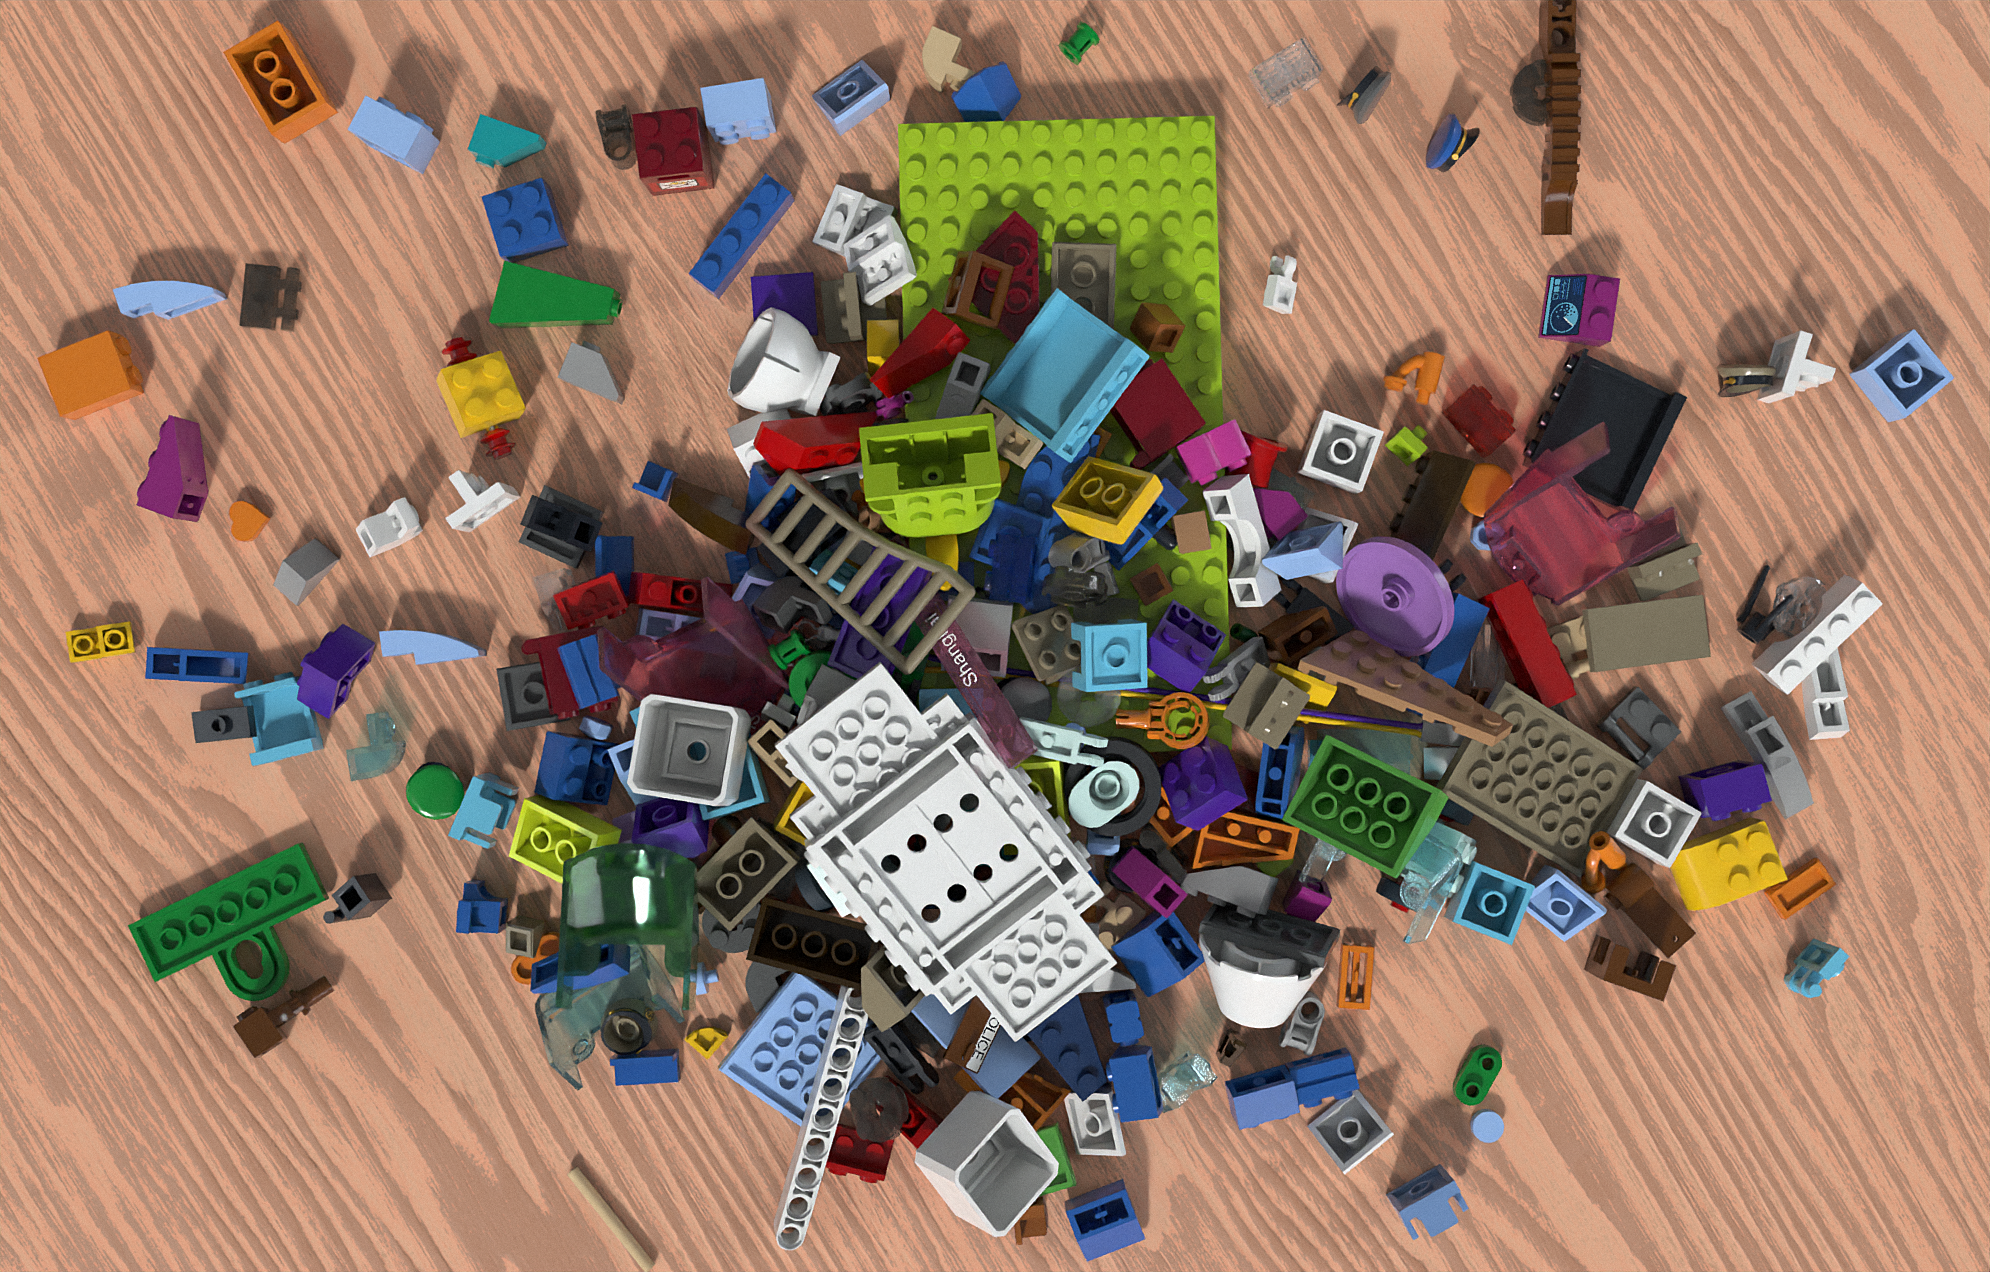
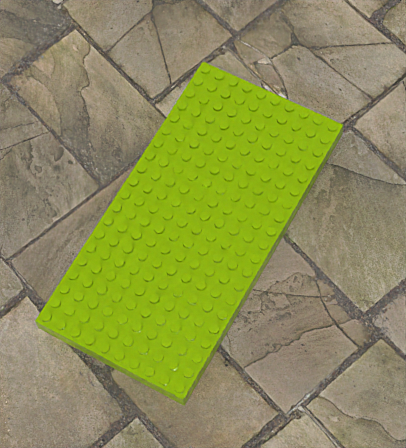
M1215 116L898 124L900 225L917 274L916 278L902 286L904 339L932 308L941 313L949 286L948 279L952 276L958 252L976 251L1015 210L1038 232L1039 312L1051 295L1052 242L1116 244L1114 330L1150 356L1148 360L1152 358L1155 363L1162 358L1206 422L1198 432L1179 445L1223 425ZM1142 302L1166 304L1185 324L1183 333L1173 353L1147 351L1130 331V326ZM970 304L969 312L984 317L972 304ZM946 316L956 323L971 340L961 353L989 363L991 367L989 379L994 375L1014 345L998 329L994 330ZM956 358L950 365L905 389V391L912 392L914 396L913 401L905 406L906 423L935 419ZM981 395L977 406L980 404L982 399H984L992 405H994L995 407H997L998 409H1000L993 402H991L990 400ZM1109 411L1099 424V427L1112 433L1099 459L1129 467L1130 462L1138 453ZM1009 416L1017 425H1019V426H1021L1022 428H1024L1025 430H1027L1025 427H1023L1021 424H1019L1016 420H1014L1011 416ZM1045 443L1042 445L1037 454L1047 446ZM1176 447L1141 469L1151 473L1171 454L1174 457L1172 461L1186 474L1175 451ZM998 453V460L1009 463L1010 475L997 498L1016 505L1028 466L1026 469H1023ZM1225 468L1216 472L1217 479L1202 486L1199 481L1191 484L1188 478V481L1179 489L1188 501L1173 515L1205 510L1212 549L1180 554L1178 545L1173 550H1166L1156 540L1151 538L1119 571L1111 564L1120 593L1108 597H1103L1102 593L1098 596L1089 597L1086 592L1095 590L1097 582L1093 578L1082 580L1084 574L1078 575L1066 571L1058 606L1065 604L1074 622L1110 624L1118 623V620L1134 619L1147 623L1148 637L1174 599L1226 634L1208 669L1218 666L1220 661L1230 655L1226 526L1219 521H1211L1203 491L1220 477L1225 476ZM1169 519L1166 524L1172 528L1171 520ZM980 526L972 531L956 534L959 549L958 573L974 588L985 586L997 577V572L1000 570L1006 577L1005 570L969 557ZM909 538V549L927 557L926 538ZM1158 563L1174 591L1145 607L1129 579ZM1094 567L1089 569L1085 573L1095 572ZM953 586L948 591L939 589L922 611L936 613L940 618L947 609L949 595L957 596L960 592ZM975 592L973 598L981 599L978 593ZM1009 595L1002 600L1013 602L1011 624L1016 620L1033 615L1022 606L1015 595ZM1011 627L1007 668L1033 671ZM944 636L932 647L930 654L942 657V640ZM928 660L926 667H941V663ZM1081 666L1068 671L1065 676H1072L1073 671L1081 673ZM1147 668V687L1181 691ZM924 673L920 689L984 688L985 721L993 730L989 736L995 744L1002 741L1013 756L1024 753L1013 750L1017 732L1007 729L1000 723L992 704L993 689L1002 680L976 676L977 681L974 682L975 677L970 676L971 685L966 686L963 679L965 677V683L969 685L968 675L960 677L961 674ZM1202 677L1190 693L1208 695V692L1214 687L1224 684L1221 678L1214 683H1205ZM1045 686L1052 697V710L1046 721L1047 723L1066 727L1068 723L1074 722L1085 726L1086 734L1101 737H1124L1137 742L1148 752L1186 750L1172 748L1161 739H1148L1146 729L1116 728V718H1119V716H1116L1117 709L1145 710V708H1150L1149 701L1154 700ZM918 694L917 701H916V705H915L918 710H919V694ZM1194 706L1198 713L1201 712L1198 706ZM1179 707L1172 711L1169 716L1168 729L1175 734L1186 733L1188 739L1192 738L1189 731L1195 725V713L1192 712L1190 707L1188 709ZM1206 708L1210 720L1206 736L1227 745L1229 750H1232V722L1223 717L1224 710Z

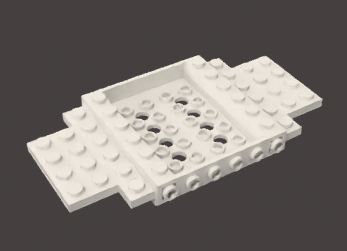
M879 662L775 743V747L814 794L813 797L790 814V818L807 838L804 840L805 849L807 850L804 853L806 859L815 869L819 866L827 874L824 879L834 893L841 891L847 899L844 902L847 909L855 918L861 916L868 924L864 927L866 932L874 942L877 943L881 940L886 946L887 950L884 952L887 958L895 967L901 965L907 972L904 977L915 991L921 989L926 997L934 994L950 1014L977 995L1014 1042H1017L1117 964L1113 956L1080 916L1082 912L1104 896L1102 890L1088 874V871L1092 868L1086 859L1091 855L1079 840L1073 844L1067 836L1071 832L1070 828L1060 815L1054 819L1048 812L1052 805L1041 791L1034 794L1028 785L1032 782L1031 778L1021 766L1015 769L1009 762L1013 755L1002 741L995 744L989 734L993 730L982 716L976 719L971 712L964 715L947 693L920 713L882 663ZM968 793L976 795L979 800L978 806L972 811H965L960 807V799ZM940 814H948L952 818V826L947 831H938L934 827V819ZM914 834H920L926 838L925 848L918 852L910 850L907 846L908 839ZM1008 843L1014 844L1018 848L1017 856L1011 861H1005L999 855L1001 847ZM890 854L896 855L900 859L899 868L893 872H887L881 867L882 859ZM979 864L989 865L992 868L990 878L985 881L975 879L973 875L975 867ZM954 884H961L966 888V895L960 901H952L947 896L948 889ZM928 904H934L940 908V915L934 921H926L921 916L922 909Z

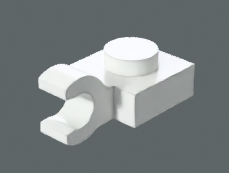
M1273 256L1270 261V269L1274 275H1268L1263 306L1281 314H1292L1297 283L1292 281L1293 272L1297 265L1295 258L1285 256L1284 264L1283 259L1277 256Z

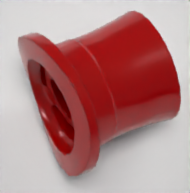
M1241 430L1251 455L1245 458L1246 465L1232 472H1229L1228 467H1226L1225 475L1249 474L1253 486L1268 488L1279 451L1287 452L1288 445L1281 441L1255 436Z

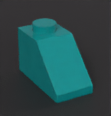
M480 114L468 150L476 157L475 162L493 169L496 164L506 168L544 150L547 143L538 134Z

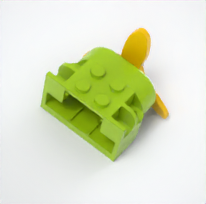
M993 413L859 428L863 478L860 479L859 483L869 507L874 512L880 514L886 526L896 534L908 538H926L927 557L951 566L958 573L959 549L956 534L972 531L988 519L994 508L995 499L999 496L1001 488L1005 485L1010 475L1009 463L998 460ZM945 581L940 589L948 591L952 585Z

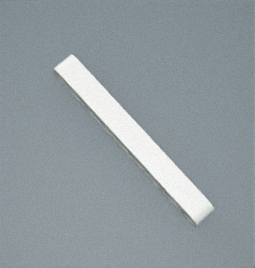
M842 985L774 1219L776 1241L785 1250L797 1249L805 1239L869 1017L862 1008V996L857 998L851 997L850 993L853 988ZM847 1018L856 1019L855 1024L851 1027L841 1026L842 1022ZM836 1049H847L845 1055L841 1057L833 1056ZM830 1078L839 1079L838 1083L832 1087L824 1085ZM821 1108L830 1109L827 1115H815ZM813 1138L822 1139L817 1145L810 1146L807 1144ZM807 1167L813 1169L812 1172H810L807 1175L799 1174V1172L803 1168ZM794 1198H804L799 1204L790 1203ZM787 1227L796 1228L791 1233L782 1232Z

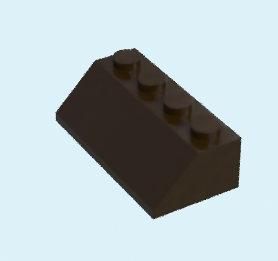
M1435 450L1427 453L1426 456L1422 455L1414 470L1418 474L1413 485L1409 484L1402 496V501L1405 502L1401 513L1396 512L1390 523L1389 530L1392 531L1390 537L1412 544L1433 561L1476 462Z
M763 897L746 960L861 991V968L884 944L881 940L877 943L872 940L864 928L868 924Z

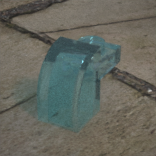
M388 712L366 715L371 746L346 750L351 781L386 775L393 771L402 761L406 742H393L392 736L395 735V725Z
M1190 1051L1181 1054L1157 1074L1164 1108L1162 1112L1165 1113L1180 1108L1194 1091L1211 1086L1218 1078L1212 1071L1209 1062L1198 1053L1192 1055Z

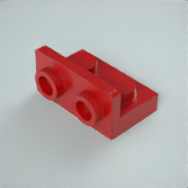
M614 570L553 594L568 630L575 627L578 630L590 628L597 624L596 619L607 616L609 620L626 613L625 608H628L631 602L629 596H625Z
M838 1123L825 1167L829 1168L828 1171L839 1176H846L847 1173L859 1175L860 1180L868 1183H877L878 1180L884 1181L895 1137Z

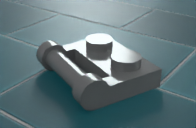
M1633 687L1596 724L1603 733L1607 732L1632 757L1633 763L1643 768V770L1681 733L1675 724L1639 687ZM1620 717L1648 745L1644 751L1616 724Z

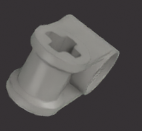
M1076 531L1062 540L1056 541L1050 548L1048 557L1053 568L1081 575L1098 564L1108 561L1110 553L1105 549L1104 540Z
M1307 991L1286 1019L1280 1032L1279 1046L1285 1047L1288 1045L1302 1050L1304 1055L1307 1056L1312 1054L1325 1014L1324 1005L1315 993ZM1306 1002L1316 1003V1008L1311 1014L1301 1013V1007Z

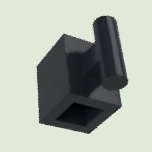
M376 873L356 875L332 894L338 907L335 910L325 912L323 919L327 924L371 917L392 897Z

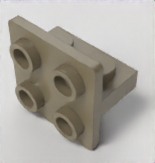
M856 272L843 273L844 279L821 282L825 335L828 344L867 341V320L887 319L885 297L871 306L862 302Z
M1677 522L1659 527L1618 545L1640 601H1647L1695 582L1700 578L1692 559L1702 555L1698 543L1686 544Z
M1065 604L1016 620L1011 624L1037 680L1044 681L1045 685L1057 682L1068 671L1081 666V642L1072 639L1071 623L1074 621Z
M1256 662L1224 710L1223 717L1273 749H1277L1310 699V695L1290 681Z

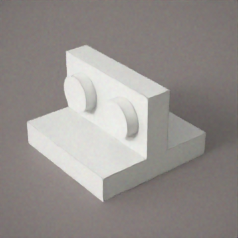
M1800 330L1775 340L1768 363L1769 366H1774L1777 369L1773 376V386L1761 388L1757 400L1772 403L1794 396L1795 390L1805 391L1807 388L1818 387L1820 384L1832 381L1836 368L1805 359L1813 334Z
M458 470L448 478L466 504L445 519L452 529L470 533L519 499L520 495L510 485L497 482L489 487L481 476L476 477L473 473L470 474Z

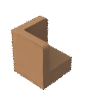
M1205 510L1176 515L1170 518L1172 529L1175 530L1180 554L1212 549Z

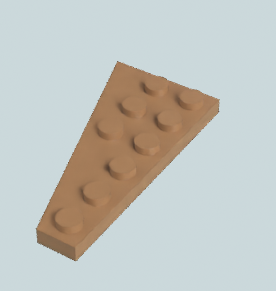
M1357 629L1349 631L1300 660L1297 671L1307 675L1310 670L1326 676L1325 682L1335 686L1338 682L1355 687L1356 694L1399 711L1405 712L1406 708L1422 713V720L1434 723L1435 720L1448 723L1452 725L1454 732L1491 747L1507 737L1513 727V724L1503 719L1500 714L1490 711L1477 703L1472 697L1462 694L1449 686L1444 680L1436 678L1421 669L1418 664L1408 661L1395 653L1392 648L1380 644L1367 633Z

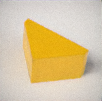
M899 319L867 320L868 373L871 377L900 345Z

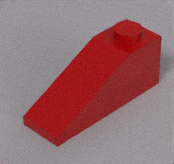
M932 308L869 380L887 398H891L950 365L957 357L958 352H961L971 340L956 323L935 308Z

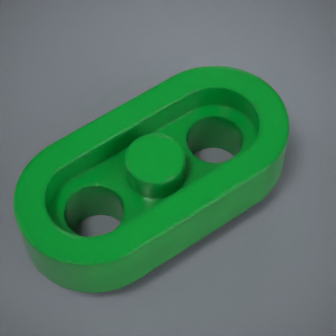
M1486 1044L1478 1045L1470 1051L1453 1082L1454 1095L1463 1104L1474 1106L1484 1100L1502 1067V1058L1499 1052ZM1485 1058H1491V1064L1488 1067H1482V1061ZM1470 1085H1475V1093L1468 1095L1466 1092L1467 1088Z

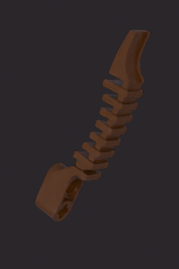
M1542 0L1539 7V46L1541 47L1545 63L1548 65L1547 73L1544 74V82H1551V86L1545 89V97L1551 96V102L1546 103V112L1551 111V117L1546 119V127H1551L1550 133L1545 134V142H1550V149H1544V157H1550V164L1542 165L1541 173H1549V180L1542 181L1541 235H1572V207L1574 193L1578 184V180H1576L1577 172L1580 171V164H1577V157L1580 156L1578 141L1581 138V132H1578V125H1581V116L1578 117V110L1581 109V101H1578V94L1581 93V85H1578L1581 69H1578L1576 63L1581 61V53H1576L1577 2L1576 0H1557V4L1562 5V9L1559 11L1558 6H1553L1555 0ZM1553 30L1561 33L1563 38L1561 45L1553 42L1551 37Z

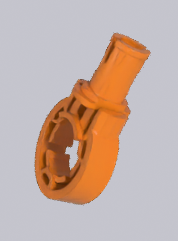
M1185 692L1172 693L1161 701H1149L1150 708H1145V710L1117 709L1116 716H1119V718H1116L1117 729H1146L1148 739H1161L1166 745L1176 749H1188L1199 744L1206 736L1210 724L1208 712L1201 700ZM1184 701L1196 704L1201 709V712L1198 713L1193 705L1190 707L1189 703ZM1179 707H1185L1186 709L1190 707L1192 712L1195 713V725L1189 731L1192 735L1190 739H1188L1186 733L1175 734L1168 729V718L1172 711Z

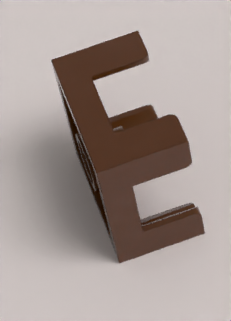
M1596 935L1584 968L1585 971L1609 983L1664 1002L1676 968L1675 964L1664 960L1659 962V957L1641 951L1634 969L1625 966L1630 953L1629 948Z

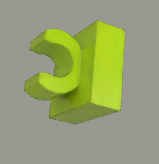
M1419 424L1411 431L1404 426L1390 438L1385 446L1406 466H1409L1428 448L1421 441L1427 432Z

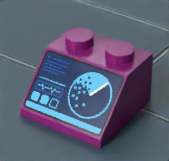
M1593 274L1548 275L1538 338L1596 347L1611 342L1620 278Z

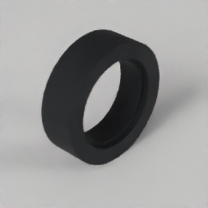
M1109 736L1104 737L1108 739L1107 747L1099 748L1086 744L1080 753L1094 754L1100 757L1119 756L1128 759L1142 773L1145 782V792L1140 803L1132 811L1115 816L1100 827L1085 828L1100 835L1122 836L1140 829L1154 815L1161 797V775L1156 761L1143 746L1124 737ZM1070 763L1064 784L1065 799L1068 807L1071 791L1082 779L1089 765Z

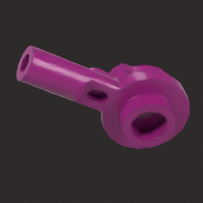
M904 391L891 398L886 397L875 403L877 407L875 413L877 416L883 415L885 420L893 418L902 413L901 407L911 403L914 396L912 392Z

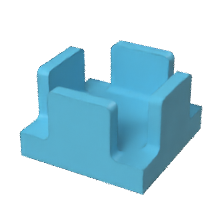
M490 772L473 776L448 836L459 841L464 839L487 849L494 847L497 840L487 835L492 834L495 827L502 830L507 828L517 804L516 800L499 794L496 790L511 796L517 794L519 787L500 780L501 777Z

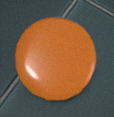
M1485 462L1476 464L1460 498L1464 506L1463 508L1476 517L1485 520L1501 517L1514 501V481L1506 470L1495 464Z

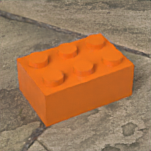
M279 20L223 52L269 132L282 143L286 144L339 113L294 35Z

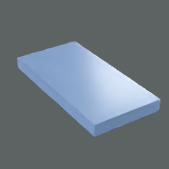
M930 994L927 997L925 995L911 1012L939 1043L947 1049L969 1001L950 1014L934 994ZM1000 1026L978 1074L968 1069H963L986 1094L998 1099L1041 1057L1023 1037L1014 1042L1005 1029Z

